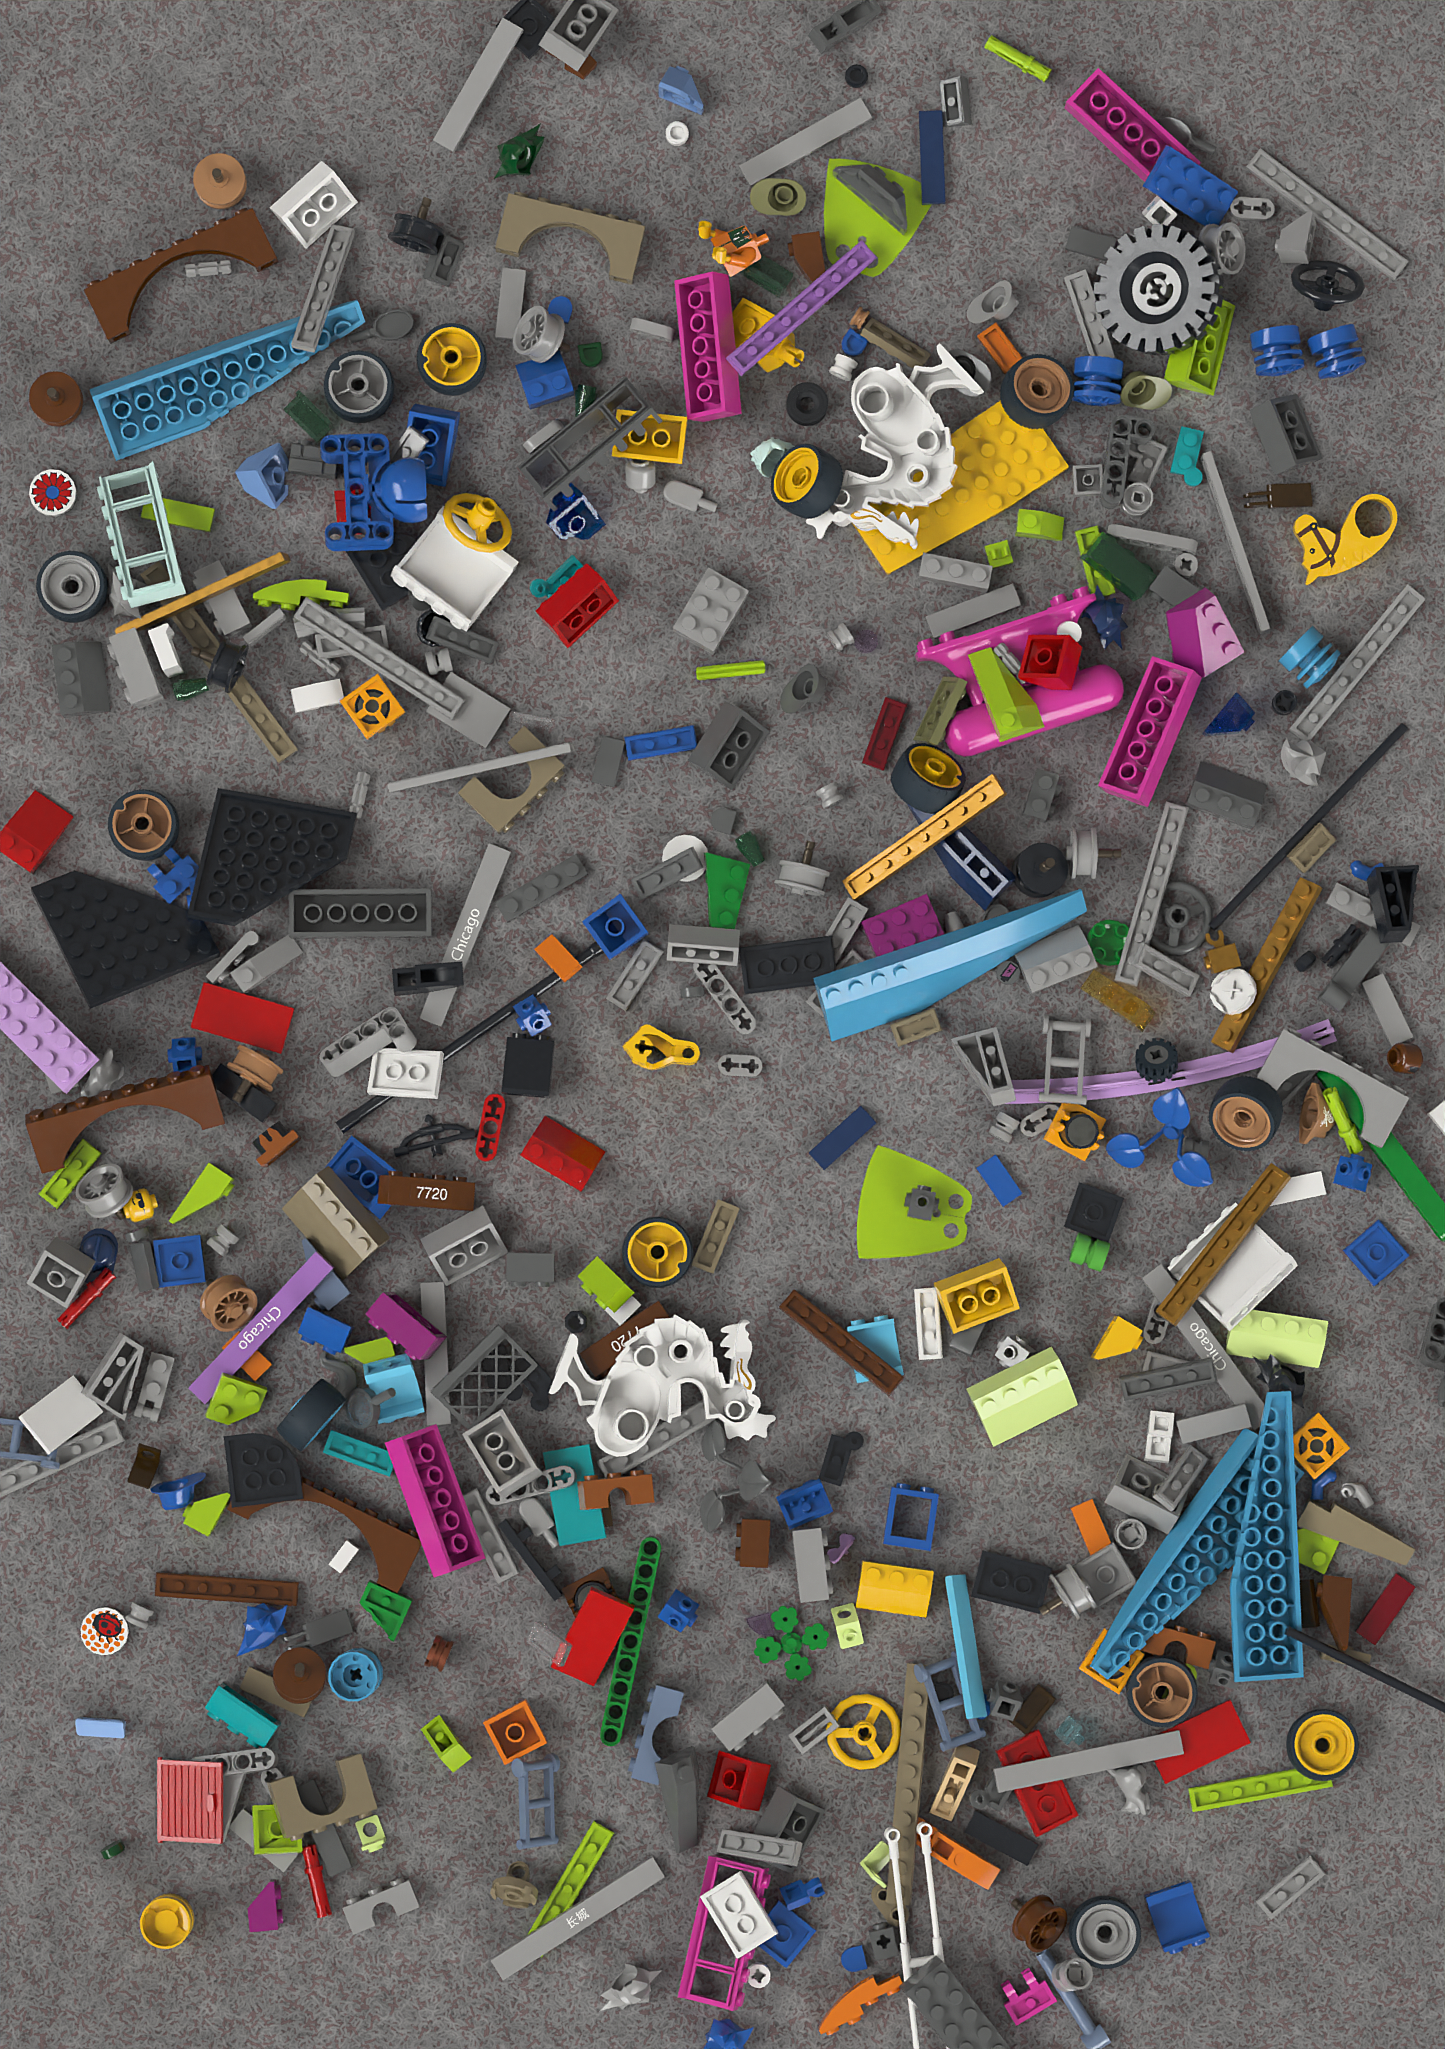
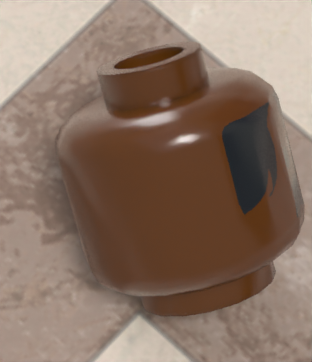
M1396 1043L1388 1051L1387 1062L1396 1073L1414 1074L1423 1064V1055L1421 1049L1415 1044Z

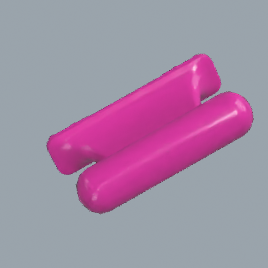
M1087 586L1074 590V593H1072L1073 600L1067 601L1065 593L1052 597V600H1050L1051 607L1045 611L970 636L965 635L956 638L954 631H949L940 635V644L934 646L931 638L918 642V645H916L918 652L915 654L917 662L933 661L948 668L956 677L967 681L965 688L972 706L956 711L954 718L948 722L945 728L946 735L944 740L950 750L963 757L973 756L1111 710L1120 703L1124 694L1123 680L1113 667L1105 664L1094 665L1082 670L1078 666L1072 690H1050L1025 682L1021 686L1037 704L1044 728L999 742L968 654L989 647L994 650L997 645L1004 643L1008 647L1009 653L1012 652L1019 662L1022 663L1028 635H1057V628L1061 623L1065 621L1077 623L1083 610L1089 604L1096 601L1095 593L1090 594Z

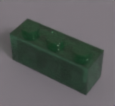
M1101 532L1093 539L1080 558L1133 602L1138 600L1157 576L1149 565L1139 562L1132 551L1122 548L1117 544V540L1111 534Z

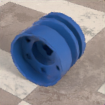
M1354 324L1327 330L1307 340L1311 355H1323L1324 357L1315 363L1316 368L1326 367L1318 372L1319 379L1336 378L1349 374L1366 363L1364 356L1355 357L1363 352L1361 347L1350 348V345L1359 339Z
M1276 326L1250 334L1252 351L1263 352L1262 355L1254 358V363L1260 365L1255 368L1256 375L1282 376L1304 368V360L1296 359L1303 355L1302 350L1291 349V347L1301 342L1298 326Z
M1102 356L1077 357L1074 362V375L1084 380L1074 382L1073 387L1077 391H1074L1072 400L1090 406H1107L1121 403V396L1116 393L1121 392L1122 387L1112 383V381L1123 378L1124 362Z

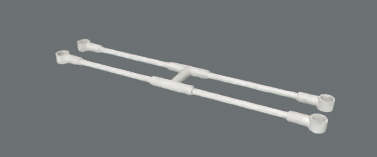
M920 1822L916 1830L921 1837L922 1853L925 1856L934 1935L932 1938L934 1955L911 1958L910 1946L906 1935L898 1865V1840L900 1833L894 1827H888L884 1832V1837L888 1840L889 1854L893 1865L904 1982L913 1975L912 1968L924 1966L934 1956H937L944 1962L942 1938L939 1936L930 1853H932L930 1842L932 1827L927 1822ZM923 1826L928 1827L926 1833H921ZM895 1831V1837L890 1839L889 1833ZM908 1998L913 2048L919 2049L915 2006Z

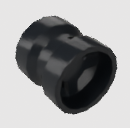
M1281 690L1272 699L1271 706L1273 711L1281 716L1290 714L1297 705V697L1289 690Z

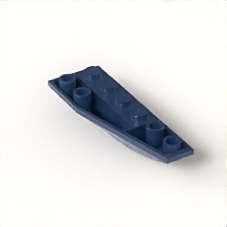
M907 804L919 825L935 815L919 811ZM965 825L933 847L952 879L984 911L1017 878Z

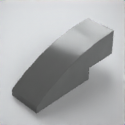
M855 0L833 13L829 19L813 27L808 36L819 52L823 54L881 14L883 10L876 0Z

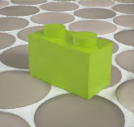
M598 1256L577 1276L583 1282L581 1287L590 1296L594 1293L597 1296L595 1301L604 1310L609 1307L615 1313L634 1294Z

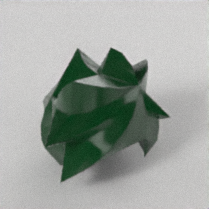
M541 123L525 133L519 132L516 137L497 146L500 155L499 159L502 164L495 178L505 175L529 176L531 174V166L545 138L537 136Z

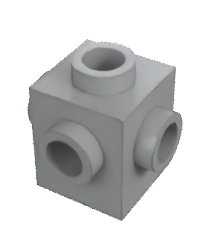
M1017 1334L1004 1336L997 1344L996 1348H998L995 1356L1000 1359L999 1363L1002 1366L1009 1368L1035 1355L1037 1351L1028 1345L1029 1341L1026 1338Z

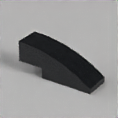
M462 961L420 964L410 968L392 969L393 992L395 996L428 993L464 985Z
M222 1063L212 1074L218 1091L262 1123L267 1120L277 1106L275 1101L253 1085L249 1087L241 1103H237L232 1097L237 1092L243 1079Z

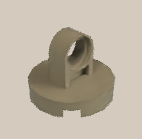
M516 1861L509 1866L506 1877L493 1880L490 1894L495 1900L497 1897L503 1899V1904L506 1906L528 1908L529 1903H532L533 1906L536 1904L538 1890L529 1883L530 1872L528 1865L522 1861ZM517 1869H523L526 1872L521 1878H515L512 1874Z

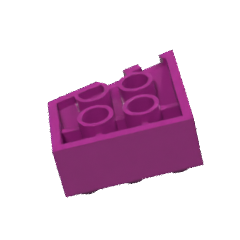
M1206 587L1165 612L1169 639L1172 644V661L1175 664L1192 669L1203 678L1244 653L1216 596Z

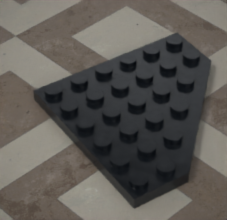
M218 788L190 901L188 918L236 926L348 858L357 813Z
M75 870L31 887V893L90 1009L220 957V951L205 922L188 918V909Z

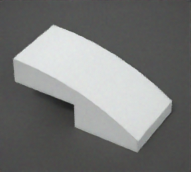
M340 679L310 684L290 690L295 713L341 704L340 700L344 698Z
M1150 1411L1144 1461L1169 1462L1174 1413Z

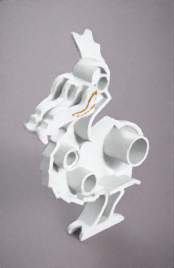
M940 343L937 345V352L942 360V364L935 367L914 366L909 379L904 375L902 366L896 363L895 368L890 370L879 367L869 368L855 379L851 392L853 411L869 433L865 437L862 434L858 436L862 440L861 450L887 461L888 466L883 474L872 478L848 470L845 471L840 494L831 508L821 516L806 520L808 525L816 528L818 539L824 537L832 521L842 527L852 522L861 531L878 529L892 542L897 543L901 541L903 544L910 542V546L913 549L917 548L918 519H914L910 525L905 512L901 514L898 520L894 512L885 517L872 508L870 503L881 505L882 502L895 506L900 503L912 509L914 506L929 507V503L941 499V494L953 487L951 481L958 467L954 464L955 447L952 446L950 428L944 426L939 413H936L930 404V398L935 391L944 388H967L977 395L982 394L984 391ZM923 472V479L920 482H913L914 474Z
M674 1314L672 1318L654 1319L653 1324L639 1329L638 1334L624 1342L625 1348L615 1358L616 1363L609 1371L607 1377L597 1381L591 1379L584 1370L577 1354L578 1338L574 1334H570L549 1390L550 1394H555L564 1382H568L573 1387L580 1406L595 1405L592 1410L593 1413L586 1417V1421L594 1429L595 1441L599 1448L616 1457L629 1455L645 1445L659 1419L671 1423L672 1418L681 1416V1384L685 1382L696 1384L703 1395L705 1418H719L723 1421L725 1434L728 1439L740 1436L745 1440H749L753 1435L765 1438L767 1437L768 1425L776 1419L774 1415L757 1413L761 1403L760 1399L752 1394L755 1389V1379L747 1368L752 1353V1344L748 1339L749 1333L745 1330V1326L750 1322L745 1319L740 1320L738 1324L728 1325L720 1330L723 1333H728L720 1343V1346L730 1348L724 1355V1357L731 1359L727 1383H725L723 1373L718 1370L717 1358L713 1357V1342L708 1340L704 1327L700 1329L691 1320L685 1321ZM682 1344L686 1348V1354L681 1358H677L674 1355V1348Z

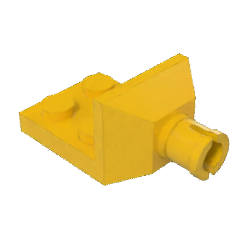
M744 297L732 312L736 349L775 316ZM791 332L757 363L767 373L781 367L784 362H787L792 367H798L800 363L794 360V358L803 361L804 352L801 349L795 348V335Z

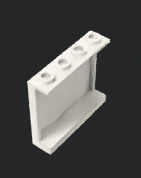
M443 506L437 513L436 518L401 562L395 565L391 576L399 586H405L412 591L415 598L431 605L434 612L447 617L454 627L467 632L515 571L519 562L503 550L486 553L464 546L447 529L443 518ZM452 513L453 520L460 531L469 538L476 540L475 530Z
M1236 1202L1232 1206L1226 1207L1222 1211L1221 1217L1215 1223H1210L1198 1239L1192 1240L1181 1255H1177L1172 1259L1168 1270L1177 1281L1181 1279L1238 1204ZM1255 1224L1197 1300L1230 1331L1298 1265L1288 1252L1286 1253Z

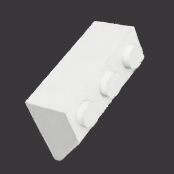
M321 161L278 199L270 209L303 247L307 249L358 202L336 173Z

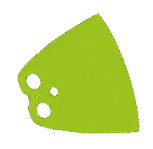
M829 159L824 200L825 247L829 261L835 264L840 259L836 255V248L839 245H847L851 250L859 243L858 238L864 236L866 238L865 244L878 257V264L874 268L866 267L860 273L869 277L881 274L912 238L932 205H922L921 182L878 165L850 159ZM869 164L873 168L875 166L879 167L886 174L885 178L891 183L893 181L898 183L904 189L903 193L905 194L907 232L902 235L833 176L834 168L838 166Z
M878 1145L868 1165L860 1196L857 1218V1249L859 1258L916 1256L947 1250L960 1245L965 1241L967 1234L965 1215L971 1210L972 1196L970 1192L960 1183L935 1168L897 1151ZM918 1185L932 1187L931 1192H936L935 1198H939L938 1210L941 1212L940 1216L934 1217L932 1215L931 1221L907 1217L908 1207L904 1206L906 1193H911L912 1188L917 1189ZM953 1194H959L963 1198V1206L959 1209H953L949 1205L948 1200ZM919 1198L918 1205L924 1207L926 1204L925 1200ZM949 1223H954L958 1226L959 1232L954 1238H948L944 1234V1227Z

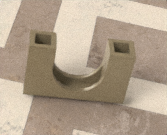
M525 726L508 742V745L517 754L546 748ZM556 756L526 762L531 770V782L527 790L519 797L513 799L499 798L492 794L475 776L458 794L498 834L502 831L507 833L515 825L513 820L519 814L524 816L532 807L530 803L535 798L539 800L548 791L546 786L551 781L556 783L565 774L562 771L565 765Z
M361 1753L335 1760L342 1784V1797L334 1810L323 1815L313 1814L303 1806L293 1775L267 1782L283 1838H290L291 1841L305 1837V1832L313 1830V1834L327 1830L326 1825L332 1823L340 1826L349 1823V1818L358 1815V1818L361 1819L373 1815L372 1810L378 1808Z

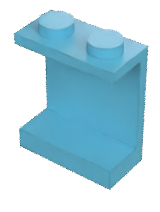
M888 1315L874 1317V1322L865 1323L864 1319L850 1321L851 1326L846 1327L847 1332L897 1372L904 1375L895 1333L894 1318L888 1319ZM854 1369L856 1383L869 1381Z
M406 1353L363 1364L366 1383L376 1395L389 1388H393L396 1392L394 1397L380 1404L378 1424L384 1422L391 1423L399 1418L414 1417L419 1413L425 1412L412 1361Z

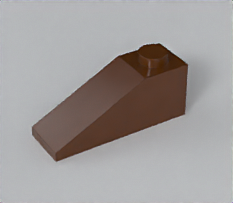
M816 231L791 235V242L787 243L789 257L794 256V263L809 284H812L825 272L820 233ZM830 299L824 305H828L830 303Z
M1324 1575L1321 1582H1317L1316 1596L1319 1597V1606L1338 1650L1345 1653L1349 1641L1352 1578Z

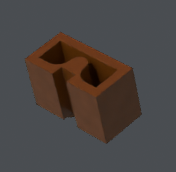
M742 1518V1522L737 1523L736 1537H741L740 1547L735 1549V1561H740V1567L768 1568L770 1519Z

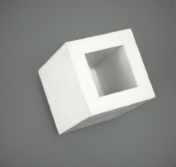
M1158 196L1142 211V214L1152 224H1164L1166 226L1178 215L1175 210Z

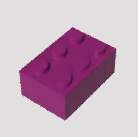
M927 894L861 922L875 957L944 935Z
M383 1292L365 1314L370 1318L368 1322L378 1330L382 1328L388 1333L386 1337L394 1344L398 1345L400 1343L406 1348L404 1352L413 1360L430 1359L447 1338L445 1334L395 1292Z

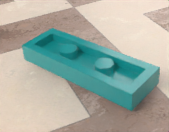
M330 1431L323 1453L380 1474L391 1476L394 1467L387 1450L339 1432Z

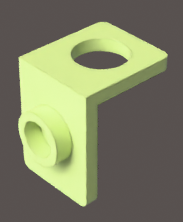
M854 1603L832 1608L831 1612L841 1649L863 1644V1636ZM842 1611L851 1612V1615L847 1618L838 1617Z
M373 1815L355 1823L363 1844L361 1847L362 1851L368 1849L370 1853L383 1848L382 1844L386 1842V1837L378 1815ZM369 1822L374 1823L377 1827L376 1834L371 1837L366 1836L363 1832L364 1825Z
M880 1841L860 1864L873 1880L883 1888L887 1887L878 1873L890 1861L889 1845L884 1841Z

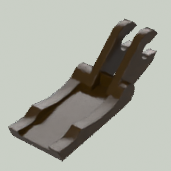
M1311 483L1266 485L1267 491L1250 492L1243 495V498L1267 496V501L1250 502L1244 504V508L1268 506V509L1313 507Z

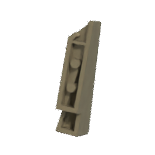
M1308 1497L1297 1521L1299 1527L1402 1565H1407L1415 1551V1548L1402 1542V1539L1336 1501H1333L1328 1509Z

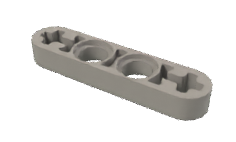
M1117 524L1108 525L1106 538L1113 542L1179 555L1189 553L1195 556L1198 542L1193 539Z
M694 963L693 970L734 1028L743 1035L752 1033L756 1026L753 1015L715 964L708 966L711 974L714 970L718 974L705 982L703 978L708 977L704 971L699 972L697 970L700 967L699 963ZM720 979L723 981L724 989L721 992L716 993L711 989V982L713 980ZM729 998H734L738 1002V1008L733 1012L726 1010L724 1006L725 1001ZM742 1008L745 1013L741 1014L743 1018L752 1021L749 1024L751 1027L749 1030L746 1028L740 1029L741 1021L737 1017L733 1020L731 1017L738 1014Z
M559 1466L542 1471L543 1474L540 1476H546L549 1480V1485L545 1489L537 1487L536 1481L540 1477L538 1476L526 1484V1492L523 1495L519 1496L513 1492L510 1494L512 1498L509 1499V1495L504 1499L500 1496V1501H498L496 1498H492L495 1489L491 1485L486 1491V1498L493 1505H504L570 1487L576 1482L577 1474L572 1467ZM563 1470L566 1473H571L567 1483L564 1480L555 1481L557 1486L554 1487V1479L551 1476L552 1472H554V1477L563 1475Z
M260 1748L199 1756L191 1759L192 1761L210 1760L217 1762L223 1758L227 1762L223 1776L272 1770L277 1766L279 1757L276 1751L272 1749ZM266 1754L268 1756H271V1760H269L267 1764L264 1762H256L255 1759L266 1757ZM246 1755L250 1762L247 1768L242 1769L239 1766V1759Z

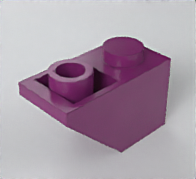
M276 1879L270 1880L247 1908L249 1932L278 1930L280 1923H284L283 1909H278V1899H282L281 1885H276Z

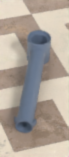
M1046 1949L1038 1953L1036 1958L1052 1982V1970L1057 1963L1049 1950ZM1056 1988L1082 2030L1083 2035L1080 2038L1086 2048L1102 2049L1110 2044L1111 2041L1100 2024L1095 2026L1074 1991L1063 1992Z

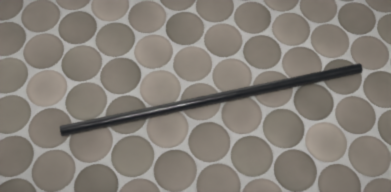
M1401 723L1208 924L1214 931L1408 730L1405 724Z
M1287 1626L1284 1632L1285 1635L1445 1713V1702L1291 1626Z

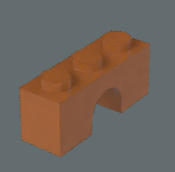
M644 1470L630 1471V1476L621 1477V1472L608 1473L605 1479H599L598 1475L584 1476V1481H577L580 1510L608 1508V1496L614 1488H619L624 1493L626 1505L655 1503L652 1474H644Z
M1175 1625L1174 1629L1164 1627L1158 1634L1154 1633L1140 1650L1162 1656L1168 1643L1179 1641L1184 1644L1186 1649L1185 1663L1209 1669L1216 1641L1211 1639L1210 1634L1198 1631L1197 1635L1188 1633V1628Z

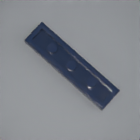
M942 110L919 111L922 205L945 204Z

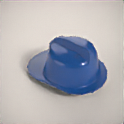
M200 1472L174 1481L156 1484L150 1490L152 1493L159 1495L165 1510L183 1508L191 1503L194 1498L195 1484L202 1481L206 1474Z

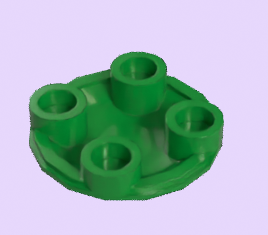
M1109 919L1100 921L1091 928L1087 936V942L1095 961L1106 966L1119 965L1129 931L1127 925Z

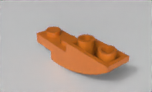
M919 1817V1819H918V1824H919L920 1822H927V1821L924 1820L923 1818ZM930 1824L932 1827V1834L930 1835L932 1853L930 1855L989 1890L1001 1869ZM923 1826L921 1833H926L928 1827ZM917 1833L916 1844L922 1848L921 1837Z
M899 1973L876 1983L874 1976L871 1975L850 1988L832 2005L818 2027L820 2034L826 2032L827 2035H831L839 2031V2026L846 2022L848 2025L860 2021V2016L864 2014L861 2007L862 2004L865 2003L866 2006L877 2002L879 2000L878 1996L887 1993L889 1996L900 1991L899 1986L903 1982Z

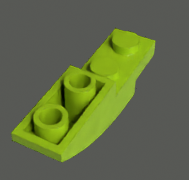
M315 579L277 583L253 593V599L258 602L259 606L272 607V604L281 605V609L295 611V607L299 608L302 604V599L306 597L320 605V602L329 603V607L342 609L343 605L349 606L350 601L349 593L328 590V582L326 580Z

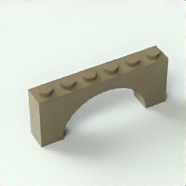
M508 193L495 246L496 252L519 257L523 246L535 234L553 227H571L588 233L602 245L610 262V280L633 284L645 235V226L640 221L628 219V222L619 220L618 216L612 214L601 216L591 209L583 208L582 211L573 209L574 206L567 203L555 205L551 204V201L546 198L538 197L535 200L528 198V195L525 193Z

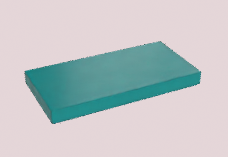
M590 1444L543 1452L546 1470L559 1466H569L577 1474L576 1482L572 1486L550 1492L559 1546L607 1538L602 1509L580 1510L577 1481H584V1476L596 1475ZM563 1470V1475L554 1477V1472H552L551 1476L554 1479V1487L557 1486L555 1481L564 1480L567 1483L571 1473H566Z

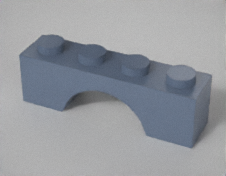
M656 1684L655 1689L650 1688L647 1702H650L651 1706L649 1712L644 1711L640 1724L645 1726L643 1735H637L634 1748L638 1749L637 1757H631L628 1771L632 1772L631 1778L659 1785L655 1762L663 1758L654 1749L652 1742L653 1732L656 1726L664 1719L678 1716L684 1691Z

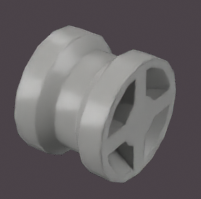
M1189 553L1179 555L1173 564V571L1184 579L1192 577L1198 568L1197 559Z
M844 623L839 624L838 628L834 631L826 632L838 652L842 651L845 645H851L855 642Z
M837 782L830 783L815 792L822 800L821 805L823 809L844 799L843 794H840L837 789Z
M132 1602L131 1613L126 1616L125 1620L147 1629L149 1625L148 1619L153 1615L154 1610Z

